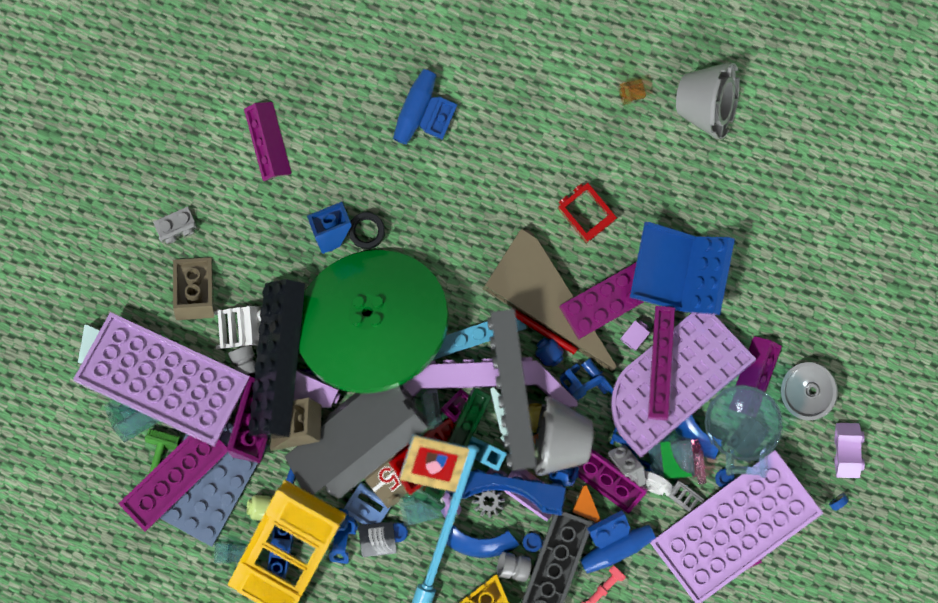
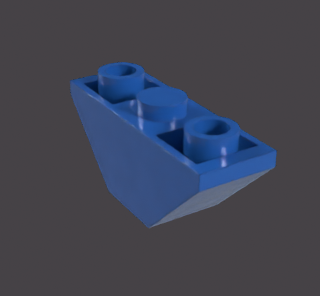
M275 525L271 544L291 554L294 535ZM270 551L267 570L282 579H286L290 562Z

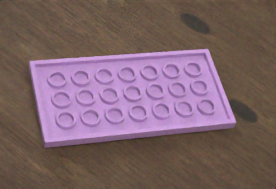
M110 312L73 380L215 447L250 376Z
M774 450L650 543L695 603H702L822 515L823 512L776 450Z

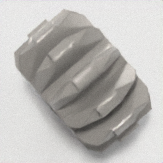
M496 490L481 492V495L478 493L474 494L479 500H473L472 503L480 504L474 510L478 511L482 508L480 516H483L485 511H488V518H491V511L493 510L497 516L499 513L495 508L498 507L501 510L504 508L498 504V502H505L504 498L498 499L503 494L502 491L495 494ZM485 496L494 498L492 506L484 505Z

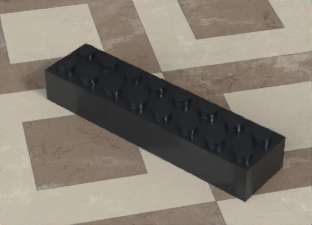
M283 279L265 283L263 288V305L261 307V324L259 326V343L257 345V361L255 364V382L252 387L251 418L248 424L249 436L265 439L290 437L305 283Z

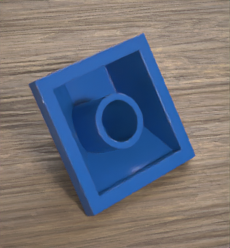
M343 202L307 216L322 254L340 247L352 226Z

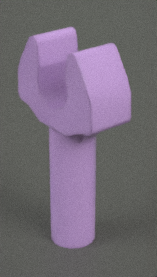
M447 492L443 495L446 506L441 510L444 518H446L451 503L450 494ZM460 505L457 510L458 515L462 510Z

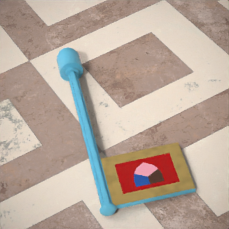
M413 434L399 479L452 491L454 494L425 581L417 585L412 603L433 602L436 590L433 588V582L476 452L479 451L475 445L464 447Z

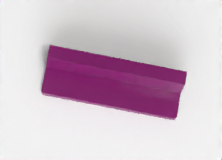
M254 103L246 107L244 112L262 180L269 181L278 176L290 175L291 169L273 103Z
M753 337L748 351L756 358V361L739 375L728 408L754 418L757 417L781 351V345L771 340Z

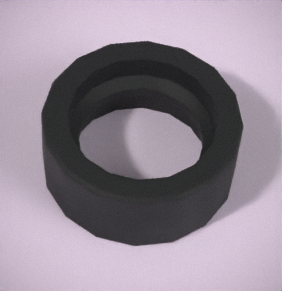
M362 212L351 220L352 226L349 229V236L357 247L372 249L383 241L385 227L377 215L371 212ZM363 220H371L378 227L376 238L370 242L361 241L356 235L357 224Z

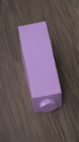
M300 369L296 370L294 400L309 397L321 404L322 408H330L332 403L337 404L341 395L338 393V388Z

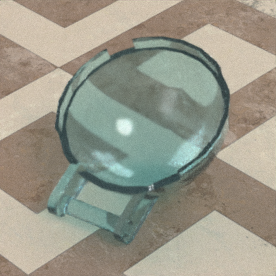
M740 385L722 390L710 402L706 411L705 428L711 444L715 445L721 453L726 455V474L728 476L748 474L760 475L761 478H766L768 455L776 448L782 435L783 420L781 411L774 399L757 387ZM734 459L742 461L760 459V467L734 466Z

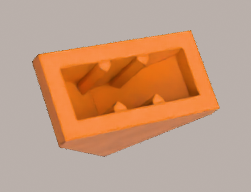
M584 485L580 490L572 512L598 523L601 519L587 485Z

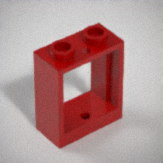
M581 183L573 190L575 193L571 197L566 195L558 202L560 204L558 210L587 244L612 224L617 217L589 183L585 185ZM586 191L607 215L587 233L566 209L568 205Z

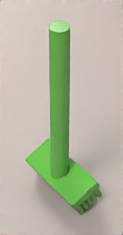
M149 428L147 435H145V442L157 446L150 472L160 464L164 448L174 450L179 445L180 437Z

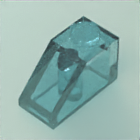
M414 496L403 498V503H400L405 526L443 517L440 511L420 499H415Z

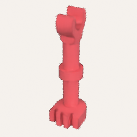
M613 565L608 570L612 576L603 585H599L597 587L598 590L587 601L580 603H596L603 595L606 596L608 594V590L617 581L622 582L626 576Z

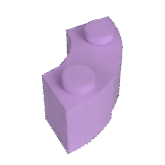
M836 423L834 445H836V456L834 457L836 478H860L861 470L865 468V461L861 456V443H864V431H861L859 423Z

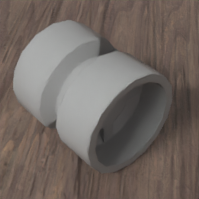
M252 345L228 353L232 364H236L235 370L248 376L255 374L257 360H253L255 353Z
M501 553L497 563L498 577L507 579L512 577L516 581L526 582L531 570V559L529 557H515L512 553Z

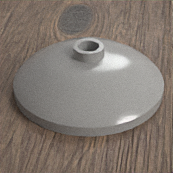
M805 362L794 366L787 372L782 381L781 396L785 407L792 415L803 420H817L830 413L835 406L838 397V386L833 374L826 367L818 363ZM813 387L816 389L815 394L811 393Z

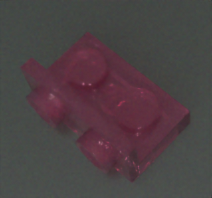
M694 439L680 442L682 470L692 473L693 478H697L698 484H705L704 456L699 440Z

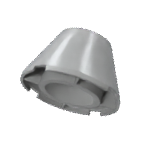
M728 62L684 74L680 80L676 95L678 115L716 139L725 138L729 132V129L726 128L729 122H733L738 105L740 78L736 77L735 71H738L737 65Z
M548 396L545 397L547 404H542L536 433L538 434V439L536 436L535 448H537L538 458H535L537 466L535 473L540 476L586 464L590 456L593 440L592 420Z

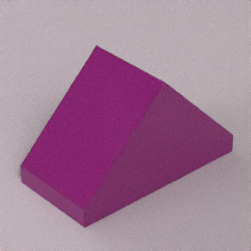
M460 389L440 410L455 423L469 395Z

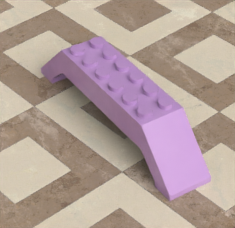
M532 357L521 358L525 386H537L547 396L554 398L569 408L578 406L577 401L538 361H532ZM474 359L462 360L463 363L456 364L455 360H443V364H436L435 361H432L420 374L404 383L403 386L413 397L423 389L496 387L495 376H499L498 369H494L493 359H482V363H474Z

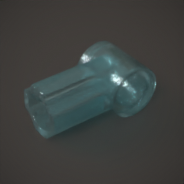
M215 543L214 563L229 564L231 562H239L248 545Z

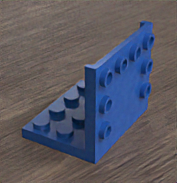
M645 222L630 298L657 306L674 307L675 311L683 313L720 315L735 239L731 237H696L651 222Z

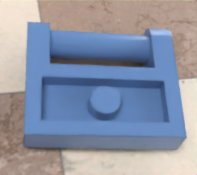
M361 481L343 509H347L348 514L363 525L381 523L390 508L387 509L377 495L366 487L367 484ZM363 493L383 507L381 512L360 499L359 495Z

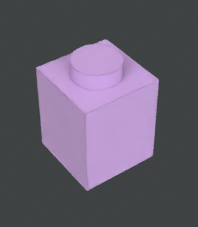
M634 321L619 340L633 351H636L650 332L647 330L649 327L642 321Z

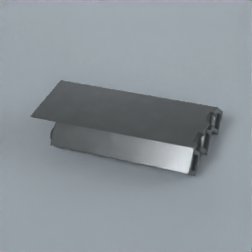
M403 385L382 392L355 393L321 420L320 442L297 446L285 456V459L303 490L314 495L326 486L329 494L335 495L339 499L411 442L413 434L420 435L428 428V420L415 407V398Z

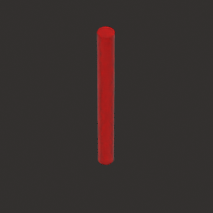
M512 308L515 310L516 319L546 338L555 340L570 353H576L577 347L515 308Z

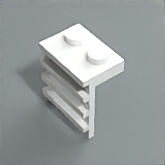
M246 306L215 311V315H218L220 345H216V349L258 345L261 307ZM235 312H237L239 343H237ZM225 314L228 315V329H229V342H230V344L227 343V330H226V316H225Z

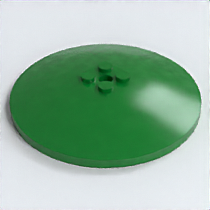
M369 250L346 256L325 268L315 277L304 292L299 351L314 374L327 384L344 391L376 393L403 385L420 374L433 361L444 342L448 328L449 313L443 289L437 278L425 265L408 255L388 250ZM367 310H372V311H373V314H372L371 316H369V317H364V316H363V314H364L365 311H367Z

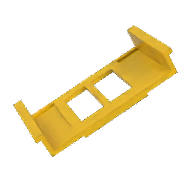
M284 480L262 517L228 586L256 603H298L346 514L289 481ZM275 525L316 548L308 564L267 541ZM263 547L304 570L296 586L255 563Z

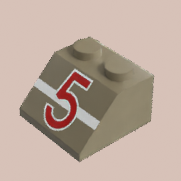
M395 454L364 478L387 509L396 505L408 493L388 463Z

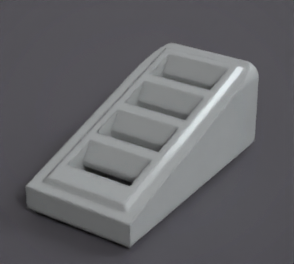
M679 480L674 483L670 495L667 496L689 513L693 511L692 509L698 501L702 503L706 501ZM680 487L683 488L680 495L676 498L674 495ZM688 492L689 495L687 496L685 501H680L682 497L685 495V493ZM692 496L695 497V500L692 502L690 507H688L687 503L690 501Z

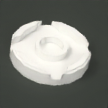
M644 471L646 484L642 485L643 487L657 495H663L664 493L666 496L670 495L673 489L671 483L654 473Z

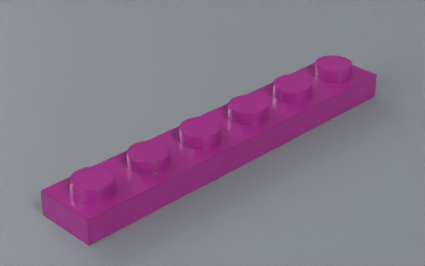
M655 306L648 419L668 420L674 307Z

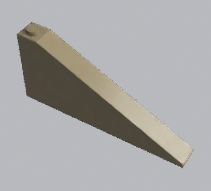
M521 229L482 289L578 348L577 351L612 372L617 366L595 331L579 340L559 307L574 298L538 239L534 237L535 235L529 230Z

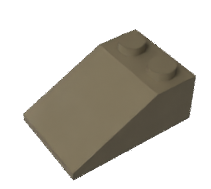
M211 257L173 260V310L176 320L215 318Z

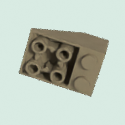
M309 397L294 400L290 437L271 439L270 450L274 451L320 442L322 405Z

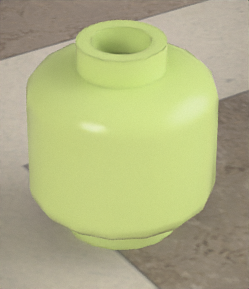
M267 495L252 496L247 501V515H250L252 520H261L272 501L271 497Z

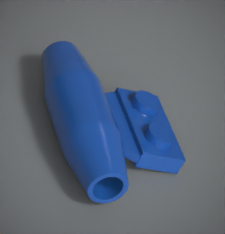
M423 69L410 88L398 116L393 136L395 141L407 145L419 126L424 133L440 140L443 139L457 104L441 97H432L437 76L435 73Z
M621 510L587 528L597 547L581 558L580 562L587 574L610 567L640 551L656 539L650 525L630 530L631 528L626 516Z

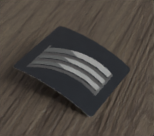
M393 522L358 526L362 557L397 554Z

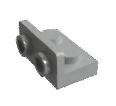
M189 207L153 222L160 242H166V244L177 241L176 237L189 236L195 233L194 229L198 228Z
M625 444L608 452L609 457L625 477L629 476L630 480H634L639 487L646 484L643 466Z

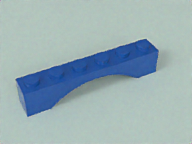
M474 470V472L470 471L462 495L463 499L484 491H509L527 498L543 513L562 515L566 487H562L560 484L551 483V485L543 484L539 480L525 481L523 478L516 476L508 478L499 473L490 475L485 474L481 470ZM445 490L453 497L454 492Z

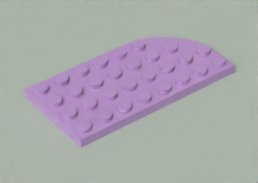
M691 313L675 326L673 331L668 420L648 419L652 360L651 346L628 365L616 381L612 394L611 410L617 431L640 457L644 456L753 364L756 358L715 315Z

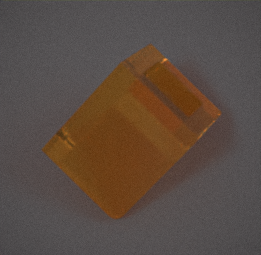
M642 79L619 84L618 88L622 105H627L631 101L646 97Z

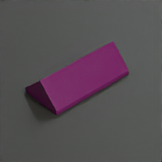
M249 377L244 388L227 452L233 458L261 463L267 439L249 436L248 424L251 418L252 387L255 382V378Z
M592 448L588 462L576 466L579 467L578 477L628 514L648 492L645 487H639L634 480L631 481L629 476L625 477L619 468Z

